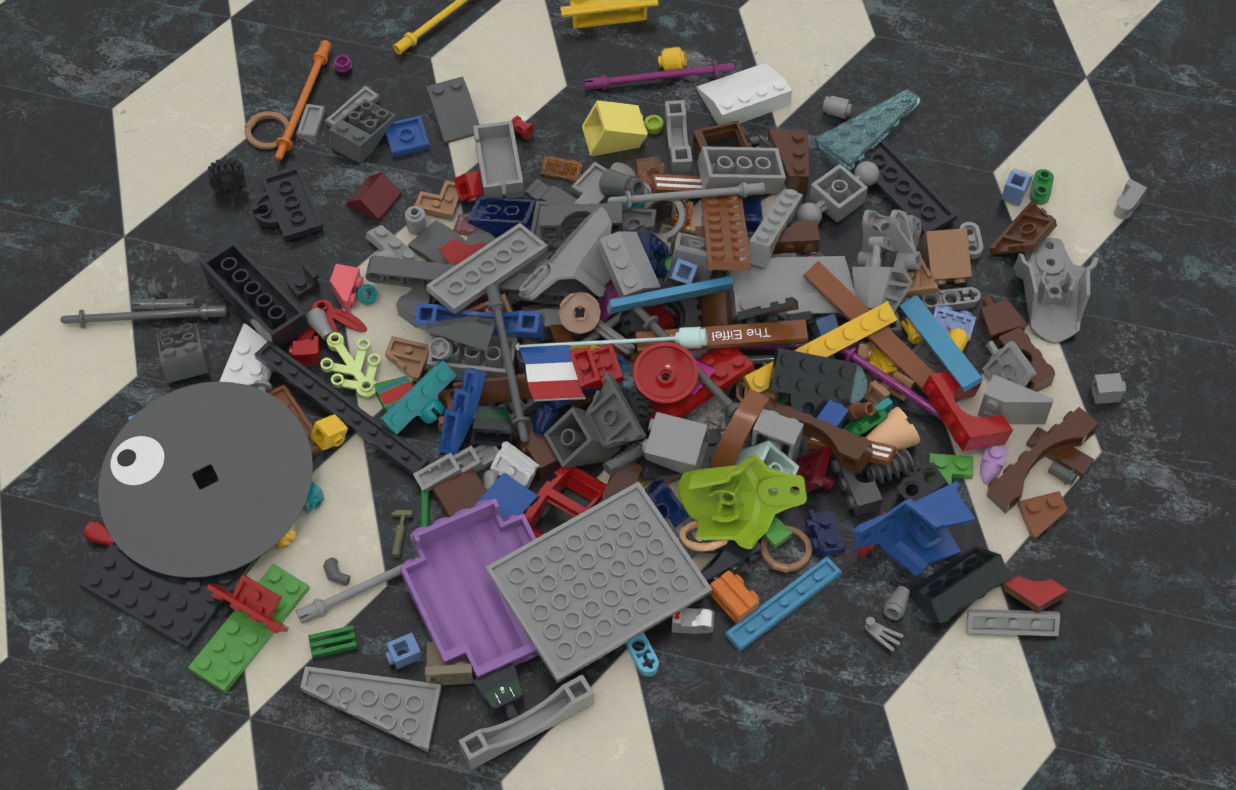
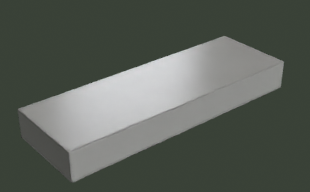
M364 86L325 120L326 125L332 127L363 99L375 104L380 100L379 95L367 86Z

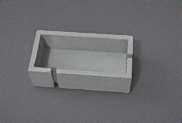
M512 121L473 126L485 202L503 200V196H506V199L524 197L523 178Z

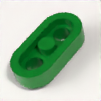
M1040 169L1034 174L1030 200H1034L1037 205H1044L1049 201L1054 176L1049 170Z

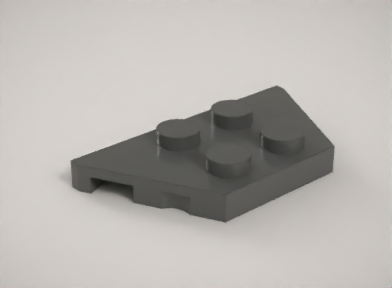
M608 372L605 373L603 378L606 381L601 391H596L593 402L585 413L600 444L608 449L645 438L646 434L613 375Z

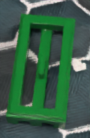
M353 625L308 635L313 659L358 649ZM350 640L352 641V642H350V643H346V644H342V645H337V646H333V647H329V648H324V649L316 650V648H319V647L328 646V645H329V646H332V645H336V644L341 643V642L350 641Z

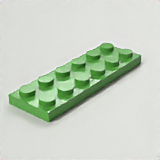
M274 563L258 581L261 585L282 596L272 616L281 623L285 621L310 589L308 584ZM235 610L188 667L190 672L225 694L274 634V632L266 628L267 624L264 622L258 623L248 618L249 613L244 610L242 612Z

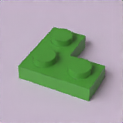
M929 454V464L931 462L934 463L949 485L952 484V478H973V456ZM936 476L929 477V483H933L936 480Z

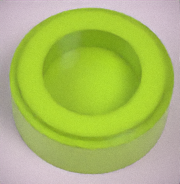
M650 115L646 117L644 125L648 133L658 134L663 130L664 122L660 116Z

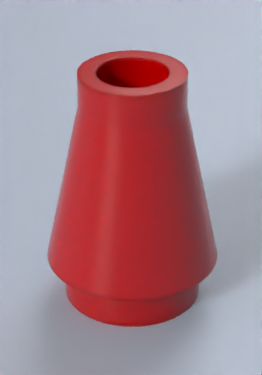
M90 521L83 534L87 541L108 546L113 545L114 541L102 523L99 521Z

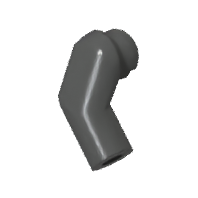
M331 557L327 559L323 565L327 579L348 586L351 576L339 572L338 560Z

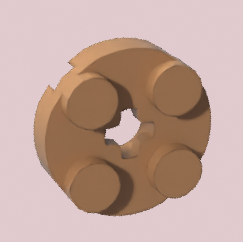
M571 293L560 304V321L572 333L579 335L589 333L600 321L601 311L599 303L588 293ZM576 308H578L579 310H581L582 308L585 309L584 318L575 317Z

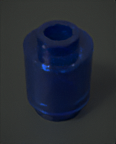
M545 402L538 406L532 422V430L536 434L544 436L543 434L555 424L559 411L554 404Z

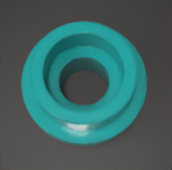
M370 284L362 285L357 292L359 301L364 305L373 304L378 295L377 290ZM365 291L369 294L368 298L364 295Z

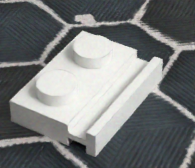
M503 442L502 448L498 451L490 469L497 470L500 476L505 473L526 488H529L536 474L535 471L540 465L509 442Z

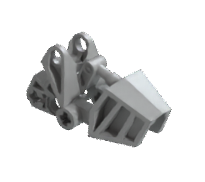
M865 210L862 223V251L858 254L859 267H852L855 296L869 310L888 301L895 313L913 284L907 271L919 270L922 264L921 253L916 251L921 234V221L919 218L907 215L906 212L901 210H892L891 215L888 217L880 215L874 210ZM885 251H897L894 267H882L884 260L882 253Z

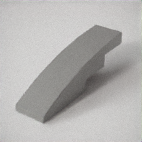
M471 445L454 456L451 453L445 455L413 475L422 491L426 492L453 476L470 470H474L476 473L492 465L499 449L497 446L479 445L473 449Z

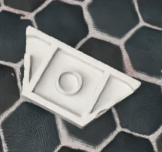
M247 324L242 326L219 382H234L254 387V382L261 380L266 366L255 359L254 354L267 341Z

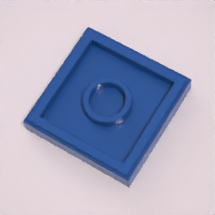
M421 116L392 122L385 133L393 158L430 149V143Z

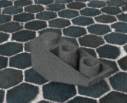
M474 315L428 322L425 332H428L429 335L435 338L444 337L450 339V342L457 345H469L475 351H487L495 321Z

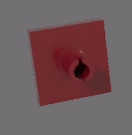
M823 446L798 458L797 465L799 469L796 475L804 477L806 493L820 487L827 491L834 484V479L825 474L832 451L827 446ZM796 486L792 487L794 490H800Z

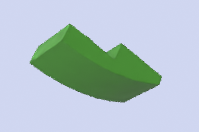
M774 516L768 532L763 536L775 549L791 538L792 532Z

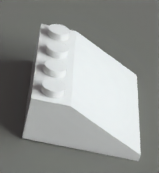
M766 63L711 81L696 88L718 125L733 121L742 123L788 107L791 104L792 90L782 75Z

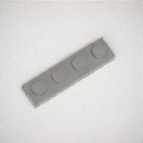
M967 609L966 631L967 634L1059 636L1060 613L1055 611H1040L1037 613L1035 611Z

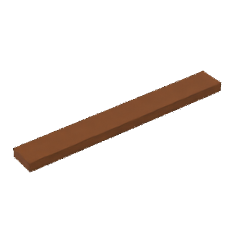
M819 261L803 275L848 321L870 311ZM887 326L866 336L905 376L914 380V385L924 393L923 386L929 374L934 372Z

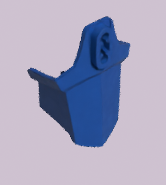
M956 481L916 502L912 499L905 500L885 515L858 525L852 533L855 537L853 545L856 548L879 544L885 554L898 562L902 567L908 568L912 572L913 577H918L928 565L961 553L948 527L973 522L976 518L958 493L959 483Z

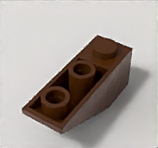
M513 426V440L518 441V447L522 453L540 465L535 471L540 479L556 472L562 467L545 436L526 426L529 440L523 443L520 440L518 427Z

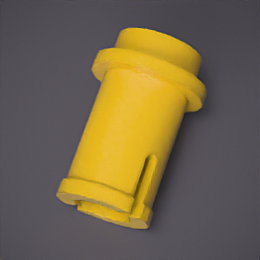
M905 318L908 324L903 320L901 326L908 335L907 339L913 344H918L923 338L910 321Z

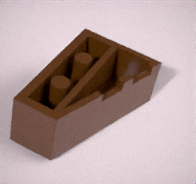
M769 129L768 140L774 148L779 150L786 176L784 182L786 188L795 191H807L809 182L808 130Z

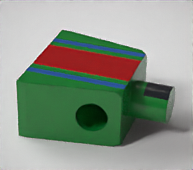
M408 376L374 384L376 396L384 412L386 413L413 387Z

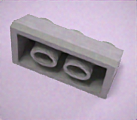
M619 231L599 239V252L619 298L661 289L637 232Z

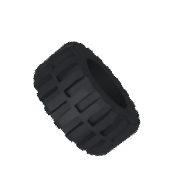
M657 278L661 289L684 285L680 282L678 285L674 284L673 279L668 278L666 282H663L662 278ZM688 298L663 303V305L671 308L676 314L679 322L678 329L702 326L700 321L702 310H698L700 305L698 299ZM634 309L622 311L619 317V323L622 324L620 331L622 335H626L625 339H636V332L645 331L643 329L644 322L633 311ZM632 343L635 346L634 352L637 354V343Z

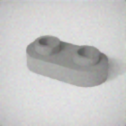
M965 222L960 226V229L967 228V234H970L968 235L970 259H977L983 251L980 229L973 222Z

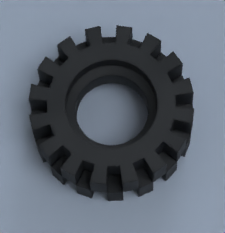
M222 158L223 161L218 159L216 164L212 162L211 166H208L207 173L209 185L213 190L217 189V192L223 190V193H227V190L234 192L233 189L238 190L240 189L239 186L242 187L244 185L245 175L241 162L239 163L236 159L233 161V158H229V160Z

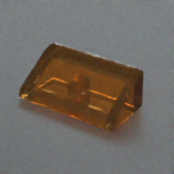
M544 155L541 174L577 181L581 177L584 163Z

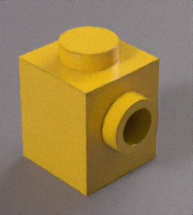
M334 414L316 421L310 437L324 451L333 446L341 445L345 440L348 428Z

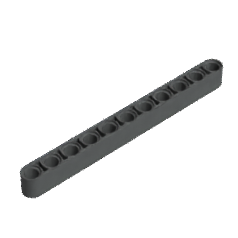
M372 256L369 259L365 277L372 283L427 289V284L456 265ZM518 272L498 284L500 295L505 294L508 299L560 305L563 299L571 293L584 292L590 294L591 292L576 279H564L556 281L533 300L521 299L518 295L520 292L519 288L531 274Z

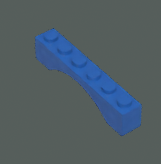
M417 303L414 323L421 330H426L428 322L474 315L491 321H495L494 313L460 310L453 314L442 305ZM515 311L502 313L507 337L543 339L545 318L540 312ZM495 323L492 335L498 336L497 327Z

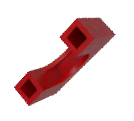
M948 371L929 374L923 390L962 452L1006 444L1013 429L1003 414L983 418L974 417L960 409L955 401L975 397L982 382L964 392Z

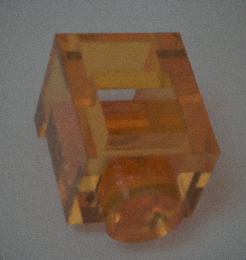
M679 199L686 213L685 223L682 228L690 230L693 202H690L689 199ZM673 203L670 225L676 226L679 220V211Z

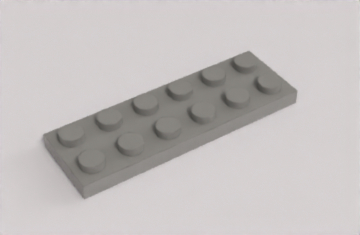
M519 223L427 284V291L453 314H456L487 293L486 286L500 284L547 252L548 245Z

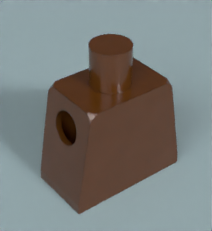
M987 296L982 300L984 307L980 310L978 320L986 344L990 341H994L997 344L1000 336L1019 327L1023 332L1025 331L1026 321L1009 301L1004 300L996 303L992 296Z

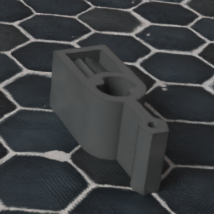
M536 179L524 191L528 198H532L535 201L575 203L577 200L556 186H547L539 179Z

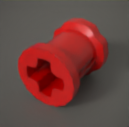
M518 115L511 120L514 132L520 134L524 140H528L534 132L533 124L522 121Z

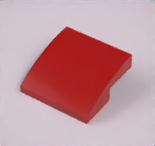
M612 343L594 350L587 346L570 352L581 389L603 387L606 381L603 377L607 372L613 375L617 383L625 381Z

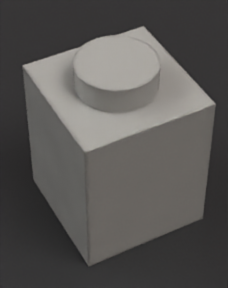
M1120 373L1094 376L1091 390L1095 404L1121 401L1123 394L1126 393L1125 381H1122Z

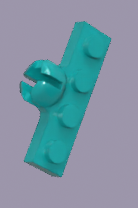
M440 360L380 419L396 435L416 416H419L424 423H433L438 419L436 415L439 414L441 416L445 410L444 405L438 400V394L457 375L444 360Z

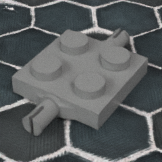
M994 341L986 344L992 356L982 370L990 381L994 374L1026 387L1027 383L1037 374L1014 341H1009L1001 349L997 348Z

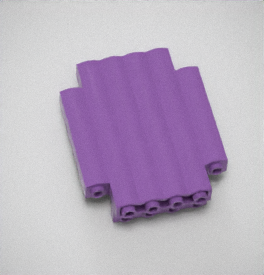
M496 498L480 501L473 508L459 510L452 517L440 518L431 526L415 529L410 534V542L418 559H409L400 566L403 580L443 665H454L466 658L468 664H472L473 674L476 679L512 662L516 666L539 655L485 571L486 566L536 539L524 513L511 515L503 522L499 514L500 506Z

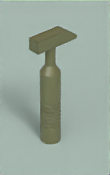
M396 510L391 513L392 517H401L394 539L393 558H400L406 528L404 522L405 518L413 517L412 510Z

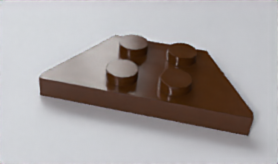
M1031 200L989 247L991 254L1036 251L1057 227L1056 219L1048 215L1047 211L1043 208L1040 209L1034 200Z

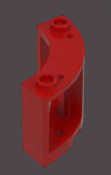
M561 467L555 472L554 476L556 478L551 482L547 481L537 494L540 497L539 500L532 507L529 506L524 514L535 537L538 538L545 534L535 528L549 503L576 517L600 503L607 484L577 467ZM564 487H568L592 502L585 508L559 493V491Z

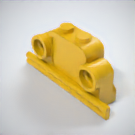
M569 0L570 6L560 7L562 17L572 16L573 29L647 20V7L658 6V0Z

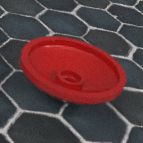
M659 342L650 345L639 354L634 364L633 378L639 392L648 400L658 404H673L685 399L694 390L698 380V366L694 356L685 347L672 342ZM663 376H668L670 379L667 380V381H664V380L662 379V377H663Z

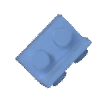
M936 306L933 316L947 334L951 329L960 328L967 333L969 337L968 342L970 341L976 317L972 316L973 314L968 311H961L959 313L952 311V308L949 306Z

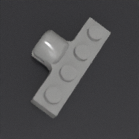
M383 225L366 233V239L380 250L373 256L424 261Z

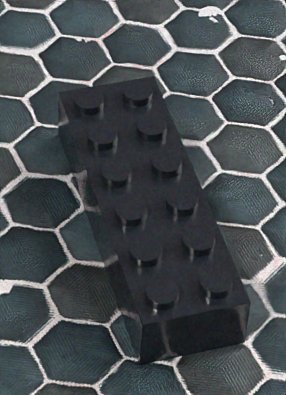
M235 241L200 262L205 278L267 342L271 341L281 348L309 329L305 312Z

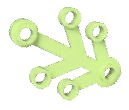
M337 332L331 333L327 337L328 347L332 351H337L346 365L333 363L332 359L324 358L320 363L321 369L324 372L332 371L352 375L357 380H346L341 374H334L331 377L332 386L335 388L344 387L357 390V393L363 398L373 397L376 394L374 387L376 381H374L377 367L381 364L380 356L378 354L369 355V368L365 377L361 370L366 353L370 350L369 340L366 338L358 340V352L354 361L344 346L343 336ZM338 338V341L334 342L332 339ZM363 343L367 344L366 347H361L360 345ZM372 359L378 360L376 363L371 362ZM326 363L331 364L329 367H324ZM336 379H341V382L335 383L334 381ZM365 385H370L368 389L363 388Z

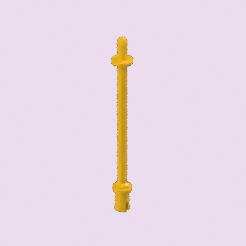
M468 0L454 1L415 32L404 34L401 40L393 44L394 51L401 55L409 47H414L419 37Z

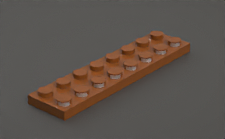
M738 194L702 197L708 270H751L742 197Z

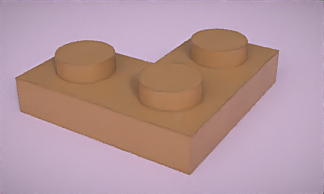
M445 180L440 195L420 191L414 206L423 208L425 214L453 220L460 203L455 182Z

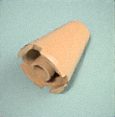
M899 407L892 409L887 414L888 417L881 421L865 437L871 441L896 446L897 452L903 448L907 449L915 446L920 442V437L913 424H909L906 420L908 417Z

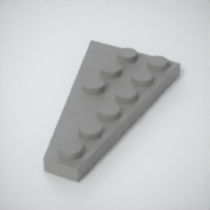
M305 666L300 686L302 692L429 753L442 690L441 684Z

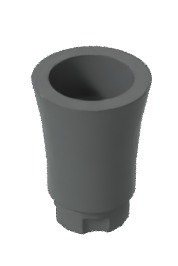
M613 169L605 170L599 181L600 191L606 197L625 196V191H629L631 195H642L645 188L644 182L639 178Z

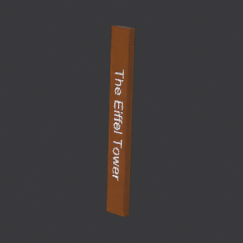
M806 319L701 327V329L706 328L707 346L687 350L808 342ZM670 329L664 331L670 337H675L676 332H679V329ZM653 331L636 332V339L658 337ZM659 342L637 343V353L640 354L650 345Z

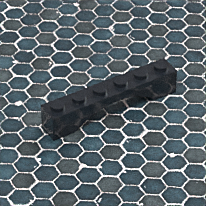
M729 540L721 556L702 575L708 584H711L728 570L735 574L741 569V565L746 562L751 564L760 557L759 554L762 546L757 541L752 549L740 547L735 540Z

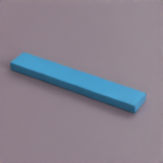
M731 276L610 299L607 306L608 314L632 310L638 305L643 308L728 291L733 284Z
M917 295L899 305L900 310L964 392L983 382L977 370Z
M826 556L728 630L725 636L741 652L841 576L842 571Z

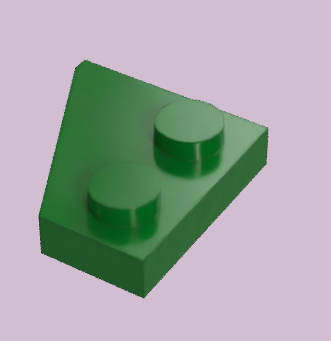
M884 409L875 410L873 415L863 416L861 419H852L842 429L860 436L886 419L888 415Z

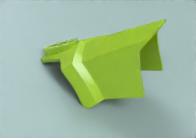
M758 455L748 457L735 466L685 471L678 485V496L683 507L692 520L698 521L697 540H735L740 547L752 549L757 541L768 532L775 514L791 507L802 505L807 500L804 477L771 469ZM796 486L800 490H794L792 487ZM771 487L776 488L777 491H772Z

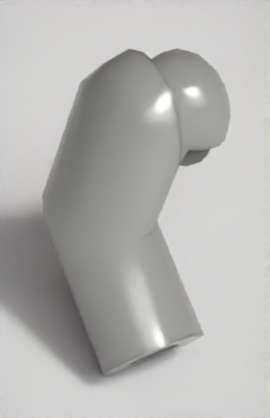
M495 469L487 470L484 474V488L486 491L498 479L499 473Z

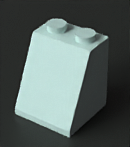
M770 441L742 449L735 464L739 465L746 458L758 455L771 469L796 475L799 469L795 462ZM771 487L772 491H777L776 488Z

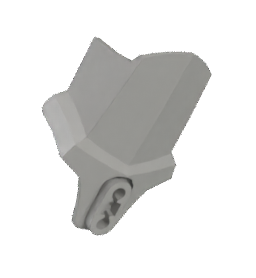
M602 206L588 215L550 259L541 261L534 268V272L519 288L520 292L518 295L521 299L533 300L556 281L564 279H576L596 296H603L605 284L611 277L599 252L598 243L600 238L611 235L612 222L609 214Z
M1046 238L1036 251L1032 252L1028 262L1023 254H1018L1013 268L1016 276L1024 281L1030 328L1034 333L1052 344H1057L1079 332L1081 319L1090 297V275L1097 266L1098 257H1095L1087 268L1075 265L1069 258L1062 240L1057 238Z

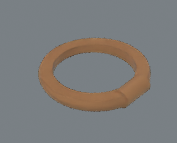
M271 111L253 115L244 126L248 142L254 147L263 150L278 148L276 141L272 143L257 141L252 136L251 130L257 122L263 119H276L284 125L286 131L289 121L283 115Z
M791 526L786 527L793 535L801 539L805 546V555L796 563L786 564L778 562L769 555L767 550L768 541L763 536L760 543L762 546L760 553L771 569L785 573L794 572L803 568L811 559L812 544L810 539L804 532Z

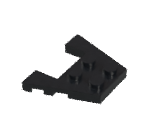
M793 297L785 298L786 303L778 304V301L771 302L770 307L767 308L757 306L737 312L738 321L742 324L805 319L806 324L816 323V317L811 311L795 314L786 313L787 311L799 309L798 301Z

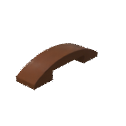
M750 388L729 422L709 466L713 468L735 466L741 449L762 409H765L770 398Z

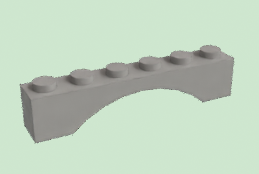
M783 189L749 241L751 264L765 268L785 226L788 223L793 224L803 194L797 193L793 189Z
M582 674L563 684L552 695L527 712L504 723L479 729L458 740L460 751L472 770L594 705V692Z

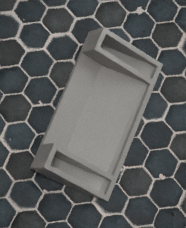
M845 256L770 258L765 268L751 264V270H726V277L731 276L733 280L731 288L727 291L729 292L731 321L738 320L737 312L757 306L767 308L770 307L771 302L778 301V304L786 303L785 298L793 297L798 301L799 309L787 311L786 313L788 314L811 311L814 314H835V317H844L803 275L819 261L855 295Z

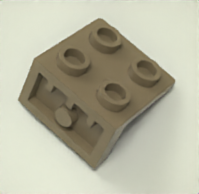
M427 643V666L425 667L427 683L441 685L473 684L472 664H468L466 658L454 665H443L434 643Z

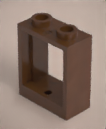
M739 121L694 130L693 144L698 157L702 146L708 147V143L735 138L738 147H752L751 143L747 142L746 131L744 127L741 128Z

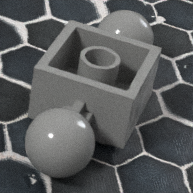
M870 161L861 162L856 166L854 175L841 164L834 167L811 184L809 199L814 203H804L798 208L796 214L797 221L817 220V224H819L823 212L836 223L866 202L867 186L874 185L879 179L880 172L877 165Z

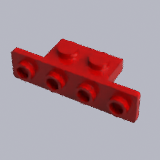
M242 575L233 594L219 585L208 584L207 589L213 592L211 595L216 599L229 601L231 608L240 612L244 610L249 613L248 618L258 623L264 622L267 624L266 628L274 633L288 632V626L272 617L282 596L246 575Z

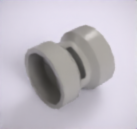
M443 338L433 339L428 348L431 356L438 360H447L453 352L451 343Z

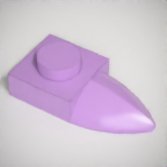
M999 445L985 449L980 465V475L984 484H989L993 478L999 476L1009 448Z

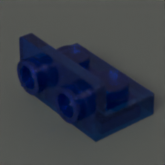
M809 509L808 516L805 518V525L807 531L811 530L812 548L817 550L818 556L823 557L845 552V545L834 511L815 513L814 509Z

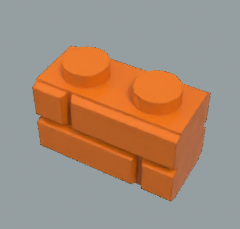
M728 570L710 584L712 592L709 595L736 624L759 608V597L753 590L749 591L744 586V581L738 574L734 575Z

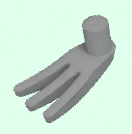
M873 617L866 619L865 629L880 644L890 651H894V648L885 640L900 645L899 641L889 635L903 638V634L875 623Z

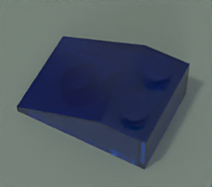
M477 197L468 218V224L497 237L519 223L531 231L536 200Z

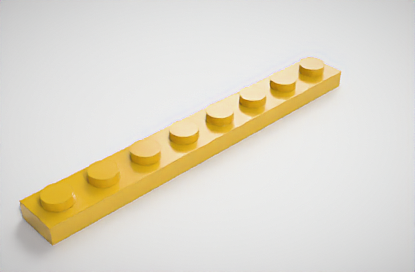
M887 301L794 351L828 357L898 319ZM773 362L743 377L749 390L751 388L760 393L768 389Z

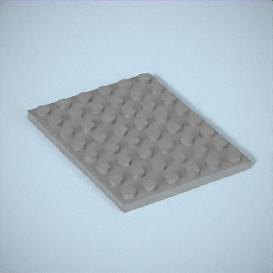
M639 481L485 567V571L557 683L712 592V588Z

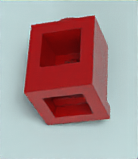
M481 171L466 172L454 178L460 201L468 200L469 203L480 201L479 196L484 194L479 178Z
M314 336V340L301 339L300 341H293V346H289V355L303 366L321 365V346L318 336Z

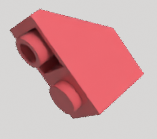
M336 264L330 278L332 292L344 310L350 313L352 305H356L357 292L363 285V277H361L360 268Z

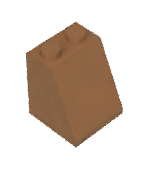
M967 228L926 231L919 239L922 259L938 286L946 285V282L954 281V284H964L966 280L972 277Z

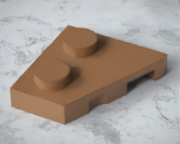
M923 259L919 270L907 271L913 284L905 297L940 293L938 285Z

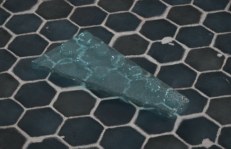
M906 89L816 137L815 145L851 170L858 159L861 160L865 157V152L868 149H873L890 132L889 129L892 126H897L900 123L899 119L902 116H907L920 103V98L912 91Z

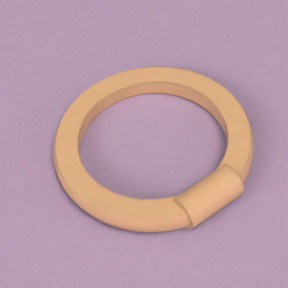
M698 521L688 523L679 533V540L682 545L694 551H713L726 545L729 541L713 540L707 543H696L686 538L687 534L692 529L698 527Z

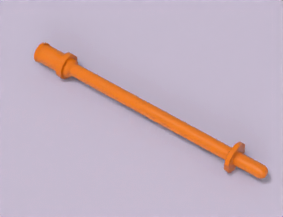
M321 41L318 51L314 53L312 58L315 63L285 134L276 140V145L279 147L275 155L277 160H282L285 152L293 147V143L290 141L319 70L328 61L327 56L332 48L331 43L328 41Z

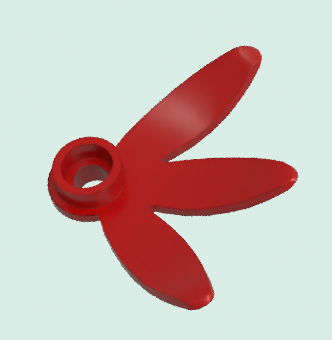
M319 300L312 306V310L320 308L321 311L325 312L333 333H338L333 319L358 332L367 331V327L360 319L347 311L333 308L332 304L327 300ZM309 325V329L300 334L297 341L301 339L311 340L316 331ZM334 338L332 341H338V338Z

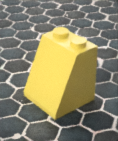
M597 100L582 125L590 156L640 148L643 141L647 138V129H645L643 116L638 105Z

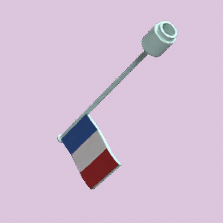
M683 327L679 329V332H676L675 337L525 345L517 343L515 349L521 352L525 362L528 387L534 401L586 399L579 385L571 360V349L569 346L676 341V344L686 349H694L707 346L706 328L701 329V327Z

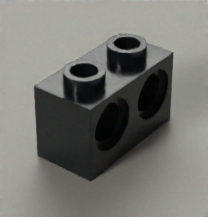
M931 462L930 464L922 465L913 476L904 478L896 488L905 500L912 499L916 502L949 484L934 463ZM936 476V480L933 483H926L929 477ZM912 489H918L916 495L909 496V492Z

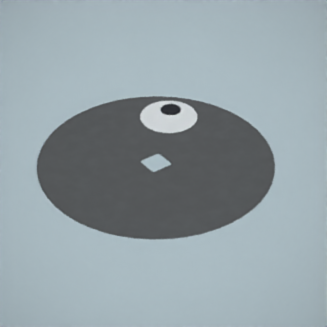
M205 382L174 390L141 409L128 421L112 442L101 468L98 486L99 507L104 525L113 541L129 558L152 571L175 577L195 578L208 577L235 570L252 562L275 546L299 517L306 503L312 481L313 461L309 440L303 426L293 412L279 399L258 388L234 382ZM208 465H212L219 480L200 490L192 474Z

